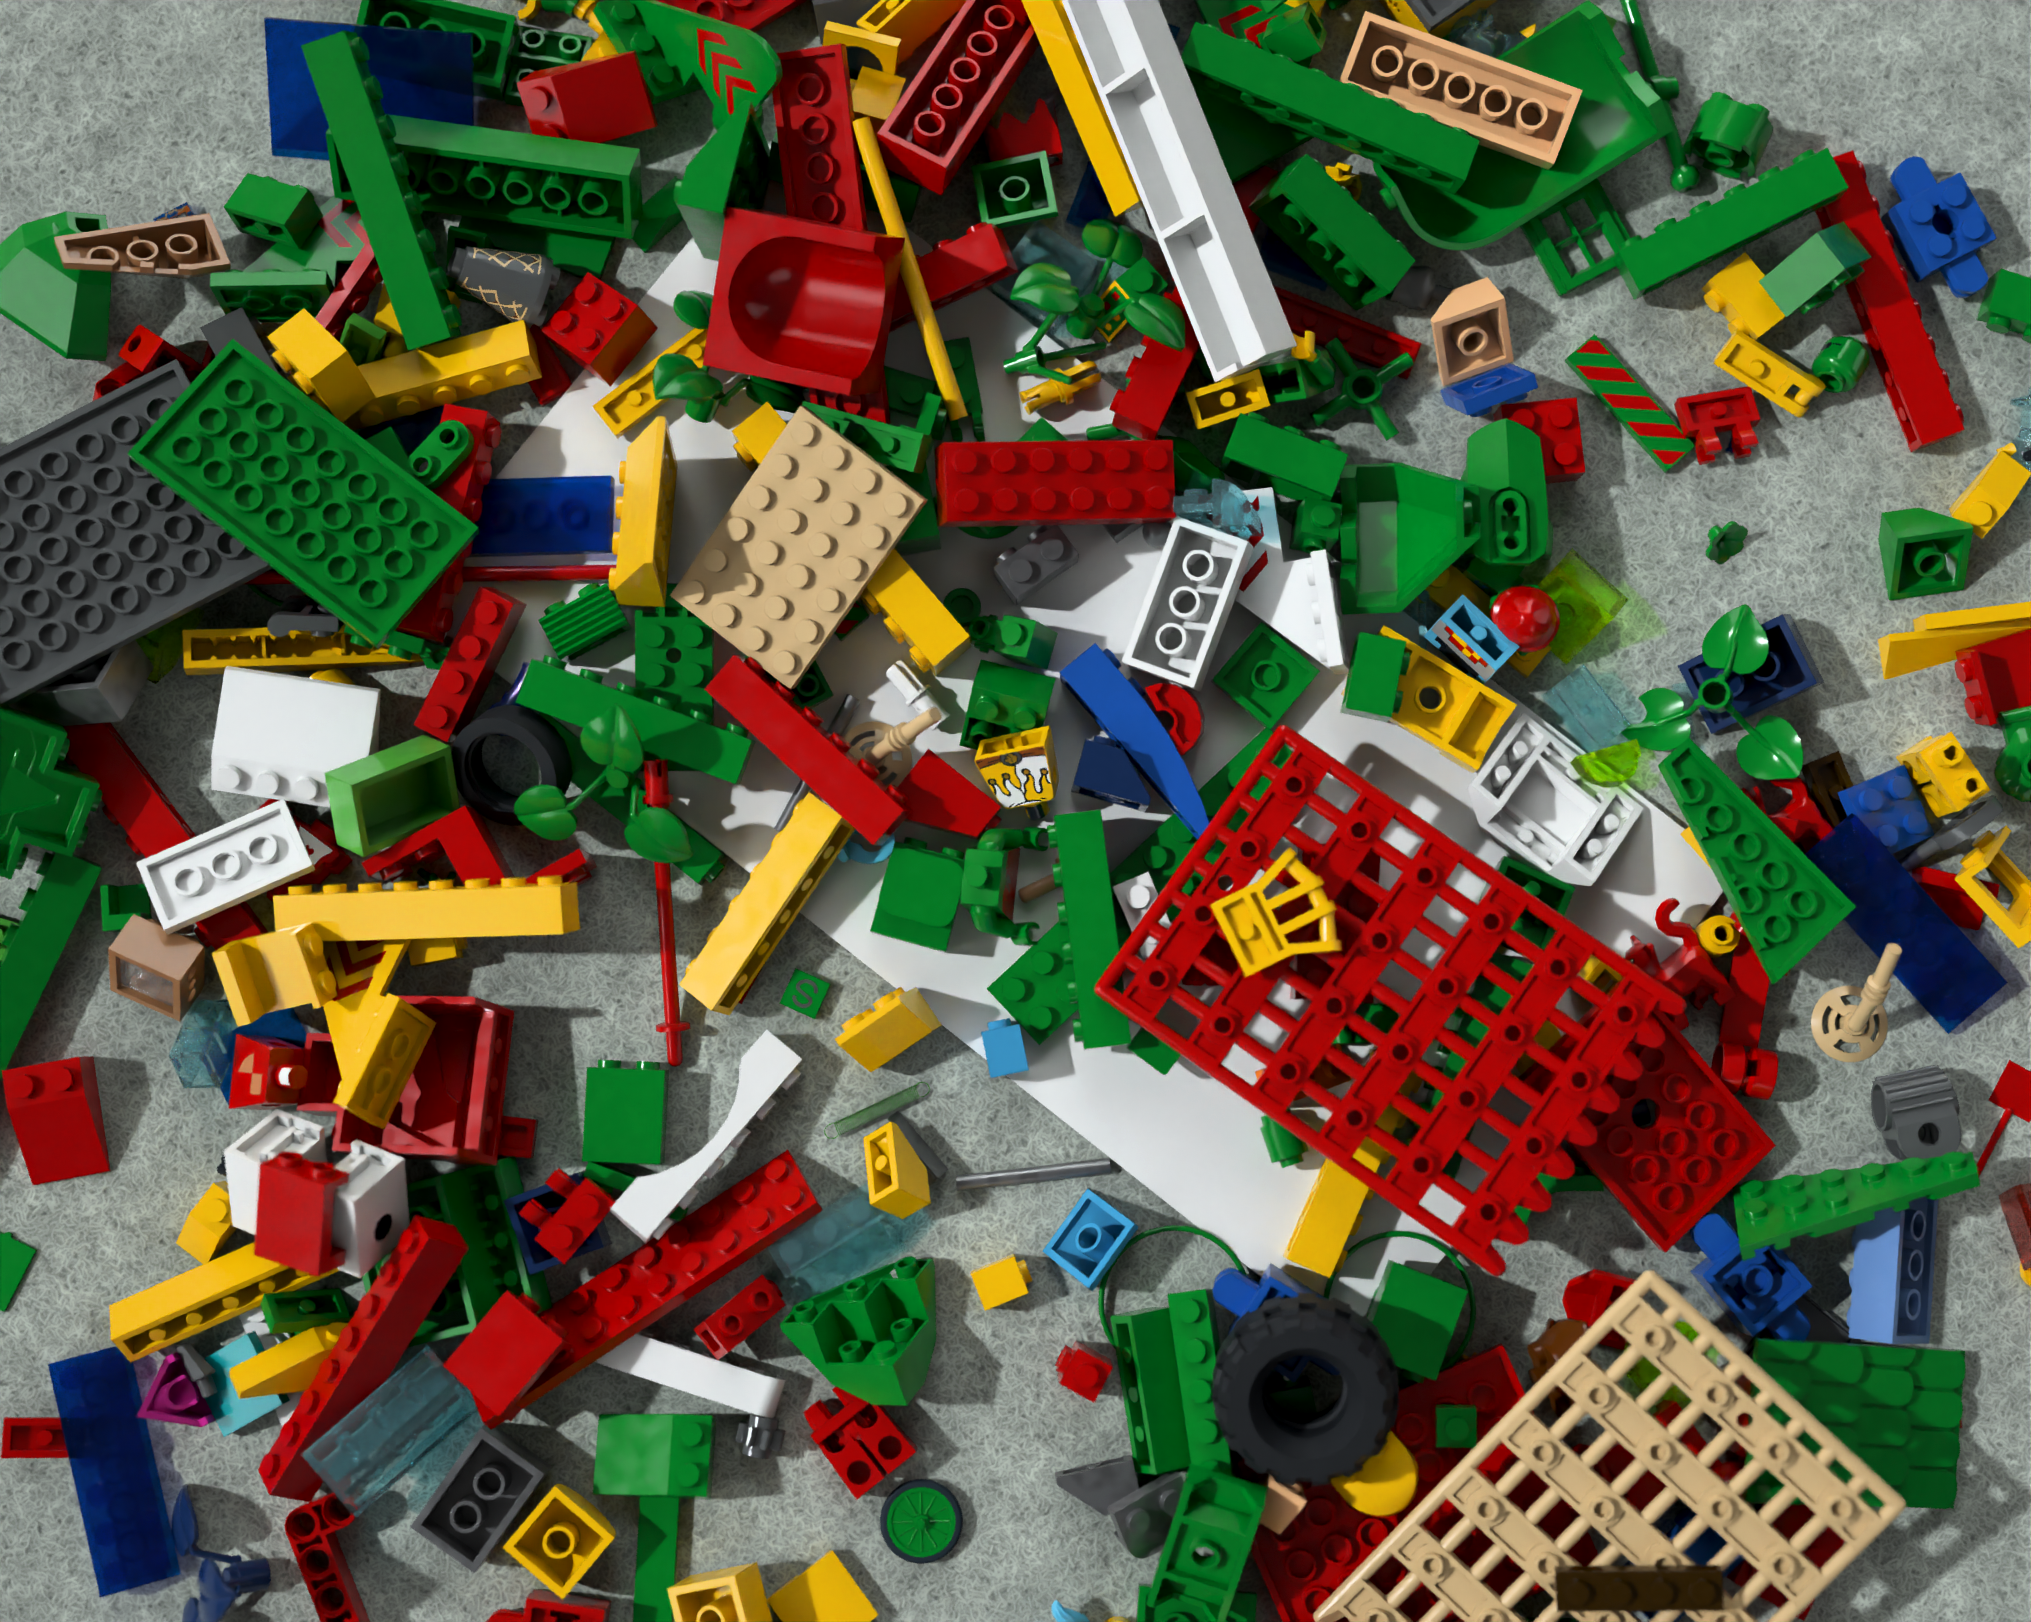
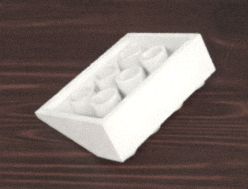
M227 666L224 670L211 755V790L276 800L284 799L289 802L330 808L324 773L379 752L381 689Z

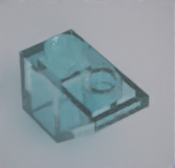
M228 999L195 1000L190 1007L168 1055L183 1088L221 1087L232 1061V1010Z

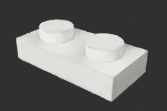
M1149 872L1112 887L1131 933L1158 897ZM1165 913L1159 923L1169 929L1171 923ZM1151 936L1147 938L1139 950L1142 959L1149 957L1159 943Z

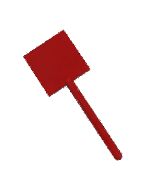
M2009 1060L1989 1098L1990 1102L2005 1109L1976 1165L1979 1176L2011 1115L2014 1114L2028 1123L2031 1120V1072Z

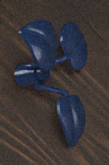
M183 1484L172 1513L173 1541L180 1556H188L190 1553L194 1557L204 1559L198 1572L199 1601L197 1597L189 1598L183 1610L182 1622H220L237 1597H241L244 1593L263 1591L269 1588L271 1579L270 1567L265 1558L242 1561L241 1555L230 1556L201 1550L197 1545L199 1538L197 1517L188 1493V1484ZM215 1561L230 1563V1567L224 1568L223 1573H221Z

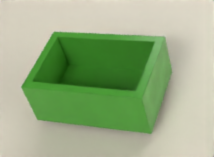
M425 735L418 736L324 773L337 845L362 857L394 845L460 808L451 747Z

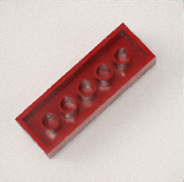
M966 0L877 133V143L887 169L942 196L1040 44L1021 0Z
M1173 440L943 442L934 449L938 527L1146 524L1167 522L1176 518Z

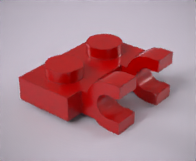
M1747 386L1680 397L1675 402L1674 406L1684 438H1696L1695 448L1699 465L1714 463L1716 460L1714 454L1722 451V446L1716 433L1732 432L1731 443L1735 459L1750 457L1752 454L1750 448L1758 445L1757 436L1752 427H1756L1761 418L1751 387Z
M558 1168L545 1183L554 1191L567 1198L562 1207L555 1215H552L542 1204L533 1198L524 1206L519 1214L541 1229L534 1240L565 1265L610 1212V1208L616 1200L589 1177H586L579 1185L561 1168Z

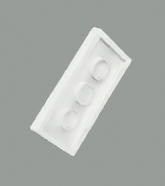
M284 799L136 862L163 930L168 935L315 870Z

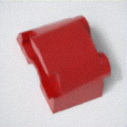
M1158 683L1145 687L1156 711L1164 710L1173 716L1174 726L1168 733L1180 756L1187 754L1197 745L1204 733L1205 716L1201 703L1191 691L1178 684Z

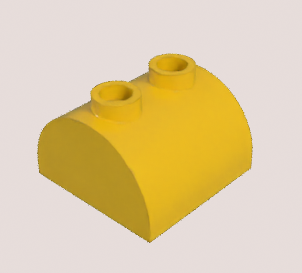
M556 1484L502 1548L563 1600L616 1537V1531L607 1518L583 1496L565 1485Z

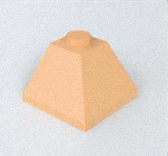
M1486 277L1452 289L1431 318L1439 375L1443 386L1514 362L1505 297L1491 280Z

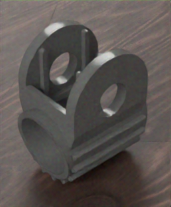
M1939 1065L1874 1078L1875 1081H1872L1871 1089L1872 1116L1876 1128L1882 1132L1887 1149L1893 1156L1903 1161L1907 1158L1925 1159L1943 1156L1949 1152H1957L1961 1142V1129L1957 1116L1960 1112L1959 1102L1950 1080L1943 1069L1939 1068ZM1923 1126L1924 1137L1920 1141L1918 1132L1920 1127Z

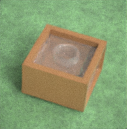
M133 914L108 948L110 990L181 1022L205 985V946L189 935L181 936L175 932L168 935L158 921L144 919Z

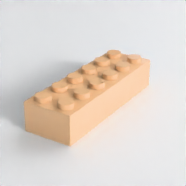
M1367 11L1364 13L1339 80L1344 84H1356L1364 92L1378 98L1392 99L1400 107L1414 113L1428 114L1434 118L1435 122L1447 127L1464 129L1471 137L1480 140L1479 145L1547 170L1555 164L1583 91Z

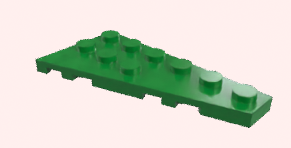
M1688 737L1658 765V768L1772 985H1774L1856 906Z
M1949 1152L1939 1157L1925 1159L1913 1157L1897 1163L1882 1165L1870 1163L1861 1168L1847 1170L1828 1169L1818 1174L1804 1176L1791 1174L1781 1179L1768 1181L1749 1180L1740 1185H1735L1732 1191L1742 1261L1756 1257V1249L1772 1244L1776 1250L1791 1246L1790 1240L1800 1235L1807 1234L1817 1238L1874 1220V1212L1892 1207L1895 1212L1910 1208V1201L1923 1196L1928 1199L1937 1200L1980 1186L1979 1174L1973 1153Z

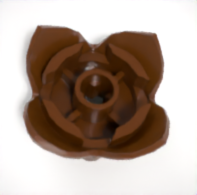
M1552 1318L1547 1320L1539 1338L1527 1345V1350L1534 1368L1528 1371L1533 1386L1588 1331L1587 1322L1573 1319H1565L1559 1322L1554 1321ZM1558 1385L1548 1394L1551 1406L1559 1418L1575 1403Z

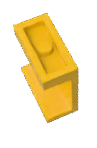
M313 922L231 941L212 953L237 1027L251 1024L266 1013L312 1003L313 1009L321 1008L337 996L335 990L336 980L333 973L328 969L323 955V942L316 933Z

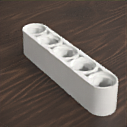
M643 1331L638 1332L595 1361L610 1368L767 1418H774L786 1379L782 1376L777 1375L776 1378L763 1375L764 1370L742 1363L739 1366L726 1363V1358L721 1357L717 1360L713 1354L705 1351L702 1354L689 1351V1346L668 1339L665 1342L652 1339V1334Z

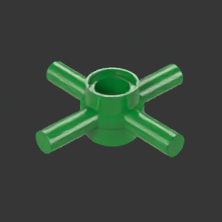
M1338 337L1326 344L1325 347L1345 376V379L1342 383V394L1310 414L1314 423L1320 426L1350 406L1357 410H1367L1386 441L1399 434V431L1379 400L1383 393V385L1414 365L1410 355L1405 352L1384 367L1373 372L1369 369H1358ZM1360 380L1367 382L1371 386L1372 395L1368 398L1356 396L1353 392L1352 384Z

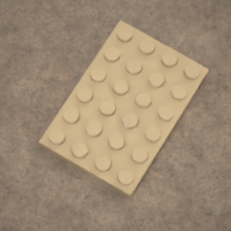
M800 406L670 596L745 655L751 656L764 670L787 688L794 689L918 515L927 499L807 407Z

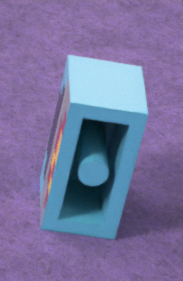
M1464 595L1424 635L1458 669L1483 685L1519 648L1516 643L1509 640L1499 630L1497 625Z

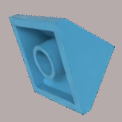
M1087 1188L1042 1252L1093 1291L1139 1226Z

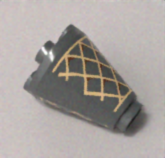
M467 246L465 249L455 247L448 263L446 275L454 278V282L512 323L524 320L530 329L533 324L540 327L545 320L548 305L544 304L548 289L554 290L557 285L560 268L553 266L552 258L546 255Z

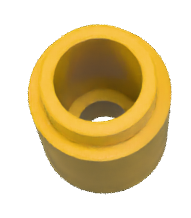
M1712 916L1699 923L1694 929L1697 932L1699 944L1706 950L1710 958H1717L1732 951L1739 942L1740 932L1733 926L1735 922L1727 916ZM1715 931L1719 934L1720 940L1716 938Z

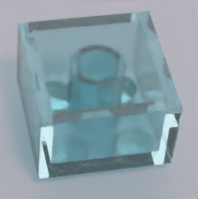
M1034 221L1011 253L1019 272L992 284V293L1041 326L1049 312L1043 311L1029 303L1010 299L1012 289L1019 275L1027 267L1036 263L1043 262L1056 265L1068 272L1071 277V286L1078 287L1080 298L1096 277L1098 262L1041 222ZM1058 315L1048 329V332L1054 335L1068 315Z

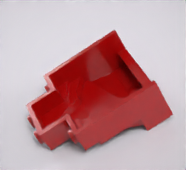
M397 996L437 1023L385 1129L366 1122L334 1103L342 1077L330 1033H307L303 1048V1067L308 1072V1081L300 1089L296 1110L316 1116L336 1117V1122L332 1129V1151L349 1155L351 1153V1143L359 1140L404 1159L441 1160L453 1164L497 1166L514 1019L513 1010L476 996Z

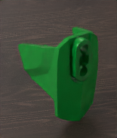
M1506 418L1490 423L1477 430L1467 439L1466 467L1460 480L1480 486L1481 537L1461 556L1472 554L1487 565L1529 566L1542 556L1543 560H1550L1553 548V527L1548 517L1546 481L1540 437L1525 426ZM1505 509H1508L1512 513L1511 517H1507L1508 512L1505 511ZM1510 540L1514 542L1517 548L1508 549L1504 545V541Z

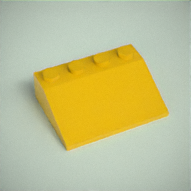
M657 416L629 445L627 460L620 461L619 482L624 484L623 496H617L616 519L621 520L620 532H614L612 539L613 555H617L616 568H610L609 590L615 592L619 605L665 607L678 468L666 416Z

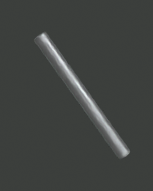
M847 694L827 732L830 735L836 732L842 736L861 701ZM802 779L799 781L774 827L779 832L785 828L793 816L796 804L805 798L808 792L811 793L813 790Z
M1104 1158L956 1175L957 1191L1110 1174V1159Z

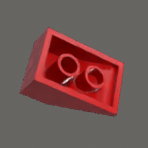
M636 50L534 71L516 83L532 134L603 143L654 128L658 125Z
M93 1056L74 1057L2 1070L7 1110L32 1185L111 1171Z

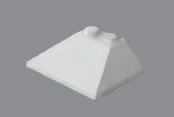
M1524 712L1467 788L1480 830L1522 864L1562 882L1584 886L1594 884L1644 809Z

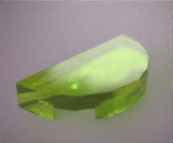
M1634 739L1576 756L1570 763L1577 773L1591 784L1604 788L1618 787L1636 773L1641 750L1638 740Z

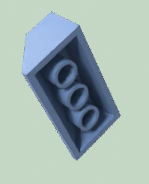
M1923 1196L1910 1201V1208L1899 1212H1895L1892 1207L1874 1212V1220L1856 1225L1852 1234L1854 1264L1849 1275V1284L1852 1288L1851 1306L1847 1312L1849 1338L1887 1344H1929L1938 1199L1933 1200Z

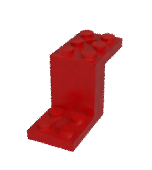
M466 805L362 862L369 877L383 881L390 879L392 883L411 875L413 871L410 867L424 860L426 864H430L446 854L464 886L465 880L489 878V885H501L502 878L515 877L481 814ZM579 848L525 878L526 884H538V877L562 876V883L577 882V886L592 878L590 871L597 868V865L590 853Z

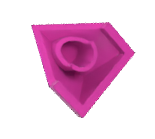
M178 1352L165 1357L136 1417L203 1427L216 1421L205 1398H202L196 1380L191 1382Z

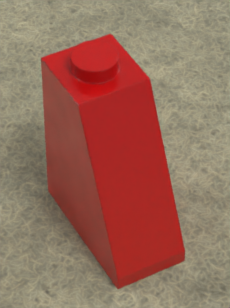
M930 749L925 752L897 787L908 797L905 804L913 810L904 820L905 822L977 840L982 833L984 834L989 829H995L1002 821V818L997 815L1001 811V806Z

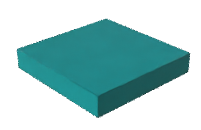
M255 1331L242 1336L204 1358L215 1369V1373L211 1375L218 1390L217 1393L206 1397L205 1400L224 1437L290 1401L287 1393L239 1399L230 1379L229 1371L230 1368L265 1351Z

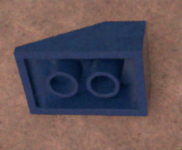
M1782 614L1761 624L1769 641V654L1763 666L1747 675L1737 674L1732 670L1730 676L1725 681L1733 693L1732 706L1744 719L1824 683L1791 614ZM1702 654L1678 665L1694 700L1699 698V688L1704 681L1717 678L1719 674L1724 672V669L1709 667L1704 662ZM1704 706L1699 708L1711 734L1738 723L1727 711L1712 713Z

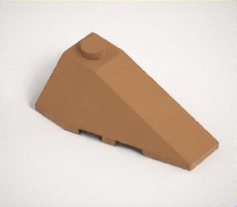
M210 213L54 237V243L64 269L180 279L201 277L231 269V263Z

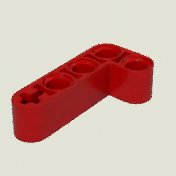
M351 1486L338 1488L312 1499L311 1502L303 1503L291 1511L285 1520L286 1535L320 1622H370L335 1533L336 1530L346 1527L360 1517L364 1511V1496L358 1489ZM338 1497L346 1498L351 1503L352 1511L349 1516L342 1515L337 1510L336 1501ZM301 1513H308L313 1517L315 1521L313 1531H307L302 1528L299 1520ZM315 1550H322L328 1555L330 1561L328 1568H323L316 1564L314 1561ZM330 1587L341 1590L344 1595L343 1604L338 1605L331 1602L328 1596ZM346 1610L350 1611V1614L346 1618L345 1616H343L339 1620L336 1619V1617L343 1614Z

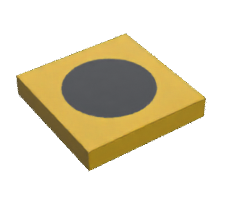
M827 21L824 28L823 46L840 43L846 45L850 79H858L862 66L897 76L901 39Z

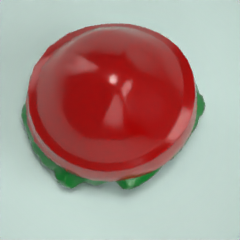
M1519 585L1510 587L1490 599V620L1497 625L1499 630L1509 640L1519 646L1516 651H1518L1520 656L1544 649L1556 638L1560 625L1558 603L1542 591L1540 586Z

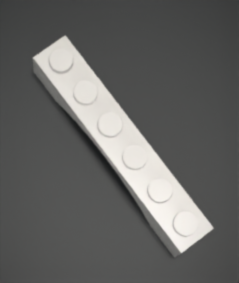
M766 1029L741 1058L739 1064V1084L735 1101L727 1120L715 1137L697 1154L680 1165L657 1174L637 1177L610 1208V1213L645 1243L652 1236L659 1240L673 1223L668 1218L678 1206L685 1210L698 1195L699 1191L695 1188L698 1182L704 1176L711 1179L725 1163L721 1158L724 1152L730 1146L736 1150L751 1133L746 1128L756 1116L762 1120L777 1103L772 1099L775 1093L781 1087L787 1091L802 1073L797 1068L802 1059Z

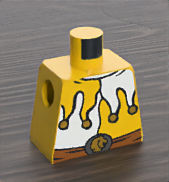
M1050 726L980 740L974 761L1001 807L1010 809L1024 806L1029 819L1037 820L1045 817L1050 812L1047 801L1055 798L1059 783V772Z

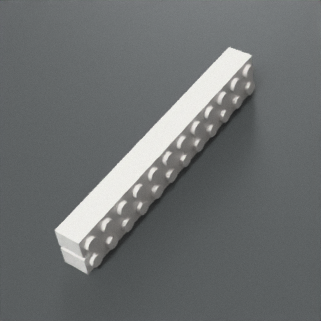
M1061 0L1214 381L1218 382L1250 372L1268 362V360L1296 347L1297 344L1159 1Z

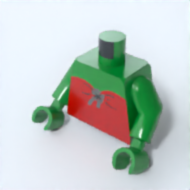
M1031 826L1026 827L1023 831L1021 829H989L982 835L978 846L967 848L961 890V905L971 914L973 925L980 932L1006 939L1011 937L1012 942L1019 946L1037 944V941L1030 940L1028 930L1039 929V925L1036 922L1014 924L1013 912L1020 847L1023 846L1025 849L1046 851L1048 846L1039 845L1038 837L1041 833H1048L1047 829Z

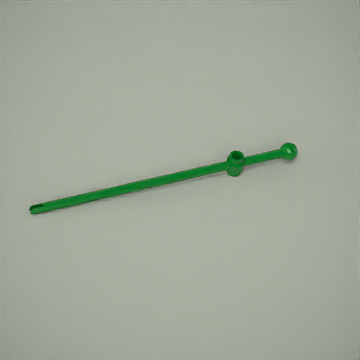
M1620 0L1645 82L1661 98L1674 127L1673 131L1663 136L1674 168L1670 175V184L1679 193L1693 190L1699 184L1700 173L1695 166L1688 164L1669 104L1671 99L1678 98L1679 96L1678 81L1675 76L1665 77L1662 74L1660 75L1637 1Z

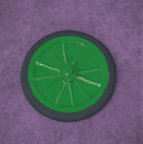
M927 1479L911 1480L895 1488L885 1500L880 1515V1529L885 1543L894 1554L911 1563H931L946 1556L957 1544L963 1527L962 1511L956 1497L942 1484Z

